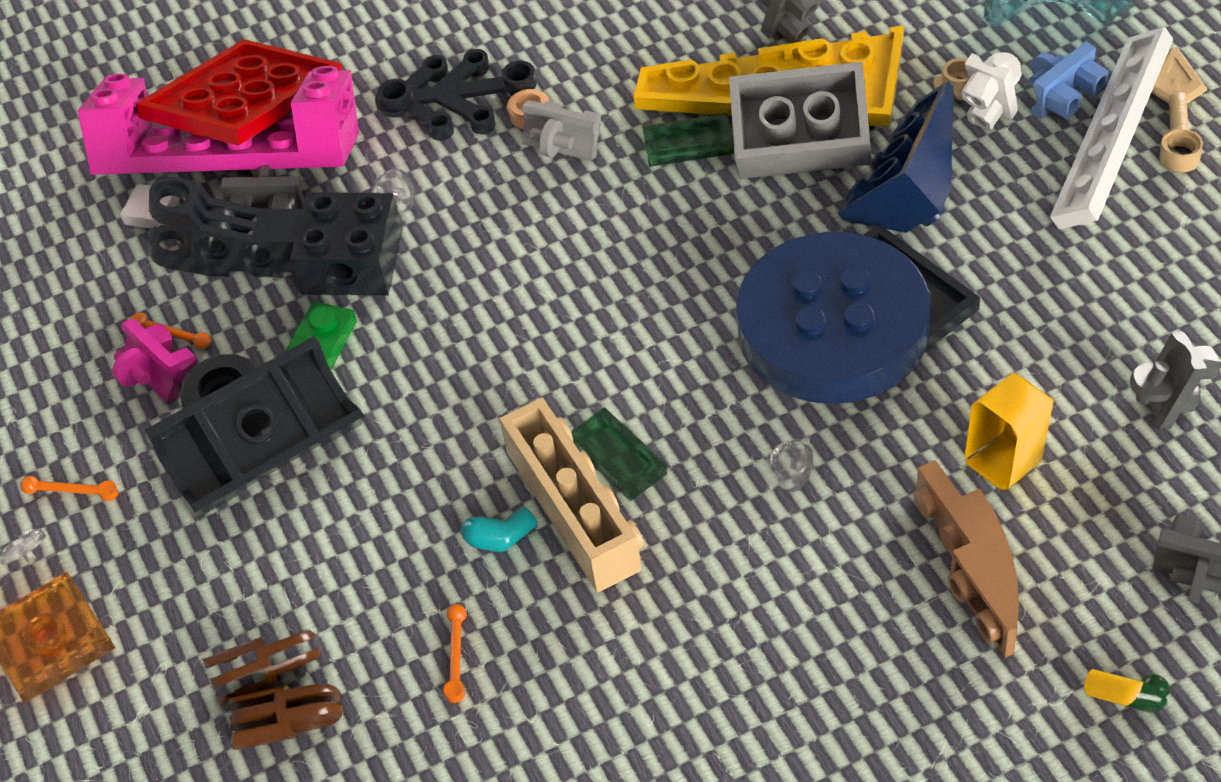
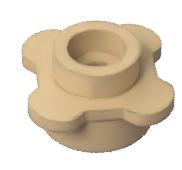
M955 58L946 62L943 66L942 76H937L934 79V88L936 89L949 81L954 87L953 97L963 101L961 91L968 82L965 67L967 59Z

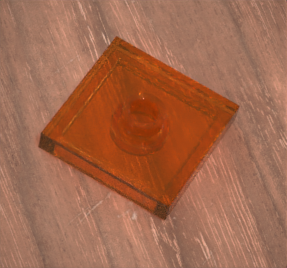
M68 572L63 573L0 611V664L24 703L115 649L110 637Z

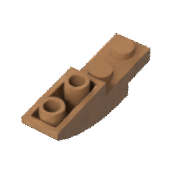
M933 460L918 467L917 490L913 492L916 506L925 518L931 517L939 528L941 541L947 552L952 556L951 574L948 575V583L953 595L960 603L966 602L975 614L976 626L983 639L987 643L994 642L1004 658L1013 655L1015 650L1019 594L1014 560L1005 532L980 488L961 496L938 462Z

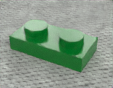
M313 301L285 352L315 336L321 345L330 370H332L357 323L354 310Z

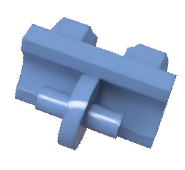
M1085 41L1066 57L1063 55L1054 57L1049 53H1041L1032 60L1031 71L1033 75L1029 78V82L1035 90L1037 102L1031 107V114L1042 119L1052 111L1067 120L1077 112L1081 105L1082 94L1078 92L1079 89L1095 97L1105 90L1109 71L1094 62L1095 46Z

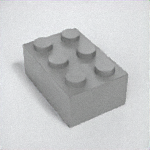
M863 62L729 77L734 151L740 179L872 165Z

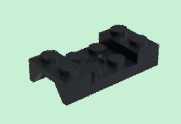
M313 336L147 428L145 436L196 520L238 496V492L319 445L322 448L359 427L363 423L364 414L346 396L327 364L319 341ZM259 413L265 416L270 423L268 432L260 437L247 435L241 427V423L247 415Z

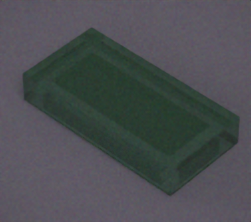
M727 113L642 126L649 167L734 154V142Z
M605 407L570 431L573 443L579 452L584 450L594 468L629 501H632L668 474L667 464Z

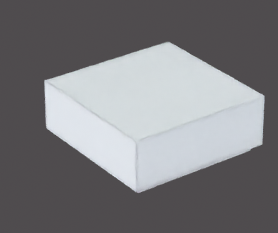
M136 185L120 214L124 225L150 229L156 225L157 227L164 225L153 219L149 212V189L151 185ZM166 196L160 199V203L167 207H176L180 198Z

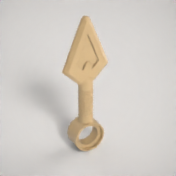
M1177 47L1169 49L1151 93L1169 104L1170 131L1162 137L1159 155L1160 163L1170 171L1183 173L1194 170L1199 165L1203 146L1202 138L1196 132L1189 130L1187 103L1207 91V87ZM1178 146L1186 147L1192 153L1181 155L1173 153L1170 149Z

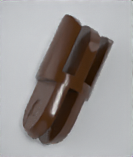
M305 630L269 645H265L261 636L202 659L207 669L223 662L232 661L241 655L255 650L257 661L210 678L213 689L260 670L264 674L265 680L249 686L246 685L217 698L220 708L228 705L227 698L280 685L277 675L320 658L321 647L273 665L270 657L272 654L316 638L315 633L311 630Z
M313 684L290 689L289 686H282L227 698L229 710L233 712L229 716L230 728L235 731L231 736L233 750H242L297 738L299 732L335 724L340 720L343 713V705L339 704L342 700L341 692L337 687L330 684Z

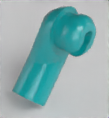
M522 506L506 520L484 516L470 517L463 522L461 535L474 548L493 552H505L538 525V522L533 513L528 508Z

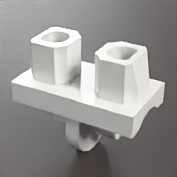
M971 53L965 63L968 82L961 91L963 100L972 105L967 112V118L970 123L991 131L1000 116L1012 120L1018 111L1014 85L1020 80L1022 74L1021 64L1017 57L1010 53H996L990 56L984 63L979 56Z

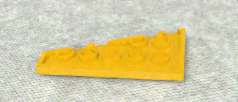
M904 25L889 27V34L868 37L867 31L851 33V40L829 43L827 40L820 38L758 48V55L736 58L735 52L719 55L720 61L697 64L690 59L641 67L633 96L634 107L639 110L732 116L729 77L863 62L868 124L870 126L890 127L904 41Z

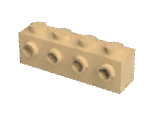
M543 397L500 417L499 420L507 454L595 591L598 593L642 571L639 549L643 548L644 544L638 529L631 520L626 522L620 513L618 502L608 485L602 486L596 477L594 466L584 450L579 452L573 443L572 434L562 417L556 418Z

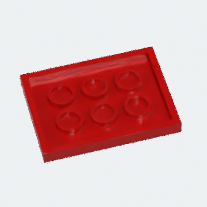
M243 39L137 102L138 117L142 120L190 132L191 135L196 137H208L240 146L292 112L291 101L309 72L321 66H334L338 71H341L342 64Z

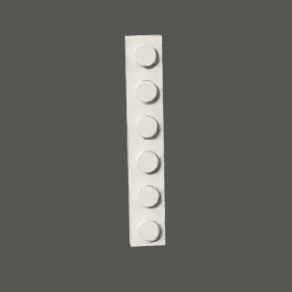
M1165 27L1127 38L1050 215V218L1059 230L1098 221L1173 41Z

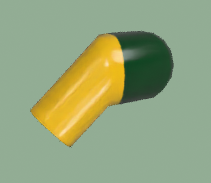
M1092 669L1085 679L1084 690L1085 694L1091 697L1140 711L1155 713L1167 705L1166 697L1170 693V685L1165 678L1157 674L1145 675L1141 681Z

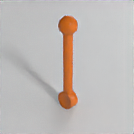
M142 312L136 313L130 318H134L144 329L159 324L148 320L146 314ZM163 325L170 332L171 336L193 342L198 349H206L211 344V337L206 332L194 334Z
M26 476L20 482V488L26 494H34L37 490L99 495L103 501H112L118 496L119 492L116 484L110 480L104 481L99 485L38 481L34 476Z
M461 604L451 605L446 614L451 622L450 678L444 685L443 692L447 701L451 703L460 702L465 697V689L462 682H460L461 623L465 620L467 612Z

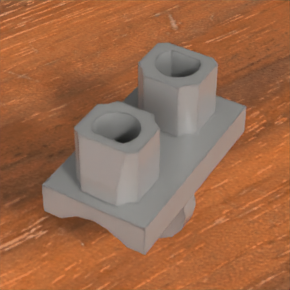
M528 100L523 104L525 124L522 144L540 148L541 155L550 158L554 157L557 153L592 161L597 156V141L601 127V116L599 113L586 110L583 113L563 109L561 104L546 101L543 104Z

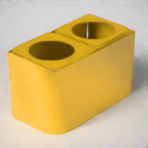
M1014 372L972 404L964 460L981 448L983 449L965 463L1001 490L1009 489L1042 462L1053 399Z

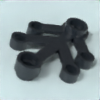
M472 49L466 52L463 60L450 72L447 60L443 56L432 55L427 57L423 61L422 67L406 81L390 79L383 82L377 90L375 104L379 113L384 116L401 117L407 115L427 126L429 135L434 140H446L453 135L454 126L452 118L448 113H436L423 104L437 103L469 120L471 130L474 133L487 134L493 131L496 126L493 110L487 106H478L465 98L508 92L513 96L521 90L535 89L537 85L535 68L527 61H513L503 68L502 77L464 82L470 76H482L489 71L488 55L484 50ZM428 82L437 83L433 87L423 88Z

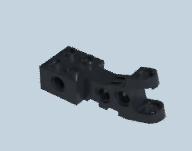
M178 177L159 179L149 189V212L153 219L158 223L164 224L158 227L157 225L154 226L149 233V255L152 261L161 267L211 277H229L230 271H252L254 277H272L273 271L294 272L302 295L389 296L403 230L394 193L307 192L303 209H267L212 198L199 181ZM166 196H176L184 202L180 206L167 207L160 203V199ZM167 239H176L183 246L178 250L172 251L163 249L159 244Z

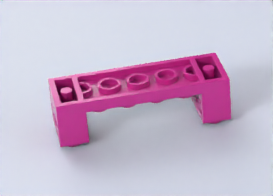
M321 66L309 72L291 101L293 115L281 118L240 146L208 137H196L191 135L190 132L157 123L153 125L150 121L139 119L136 103L147 97L144 78H129L127 74L106 76L78 109L91 175L260 169V166L269 165L270 169L343 167L359 135L351 70L338 71L334 66Z

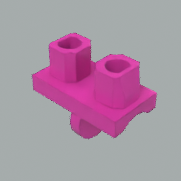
M134 318L122 322L121 329L125 332L127 339L124 348L114 354L113 377L122 386L126 387L134 386L138 383L142 386L148 384L166 403L179 399V383L197 365L196 356L187 347L170 353L172 352L173 339L170 332L161 323L144 329Z

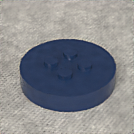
M822 232L801 236L778 245L767 252L751 267L744 277L736 302L740 347L752 370L768 385L786 395L804 401L826 404L849 403L868 399L900 383L913 371L921 360L929 337L930 296L922 274L914 263L902 252L883 241L848 232Z

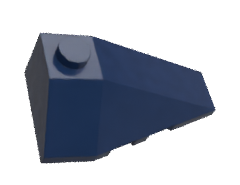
M949 81L913 104L891 134L895 140L884 151L877 153L873 158L872 166L876 170L867 182L861 178L850 189L838 213L844 221L869 226H876L879 223L886 229L907 233L920 224L929 226L941 217L945 211L943 205L951 189L954 87Z

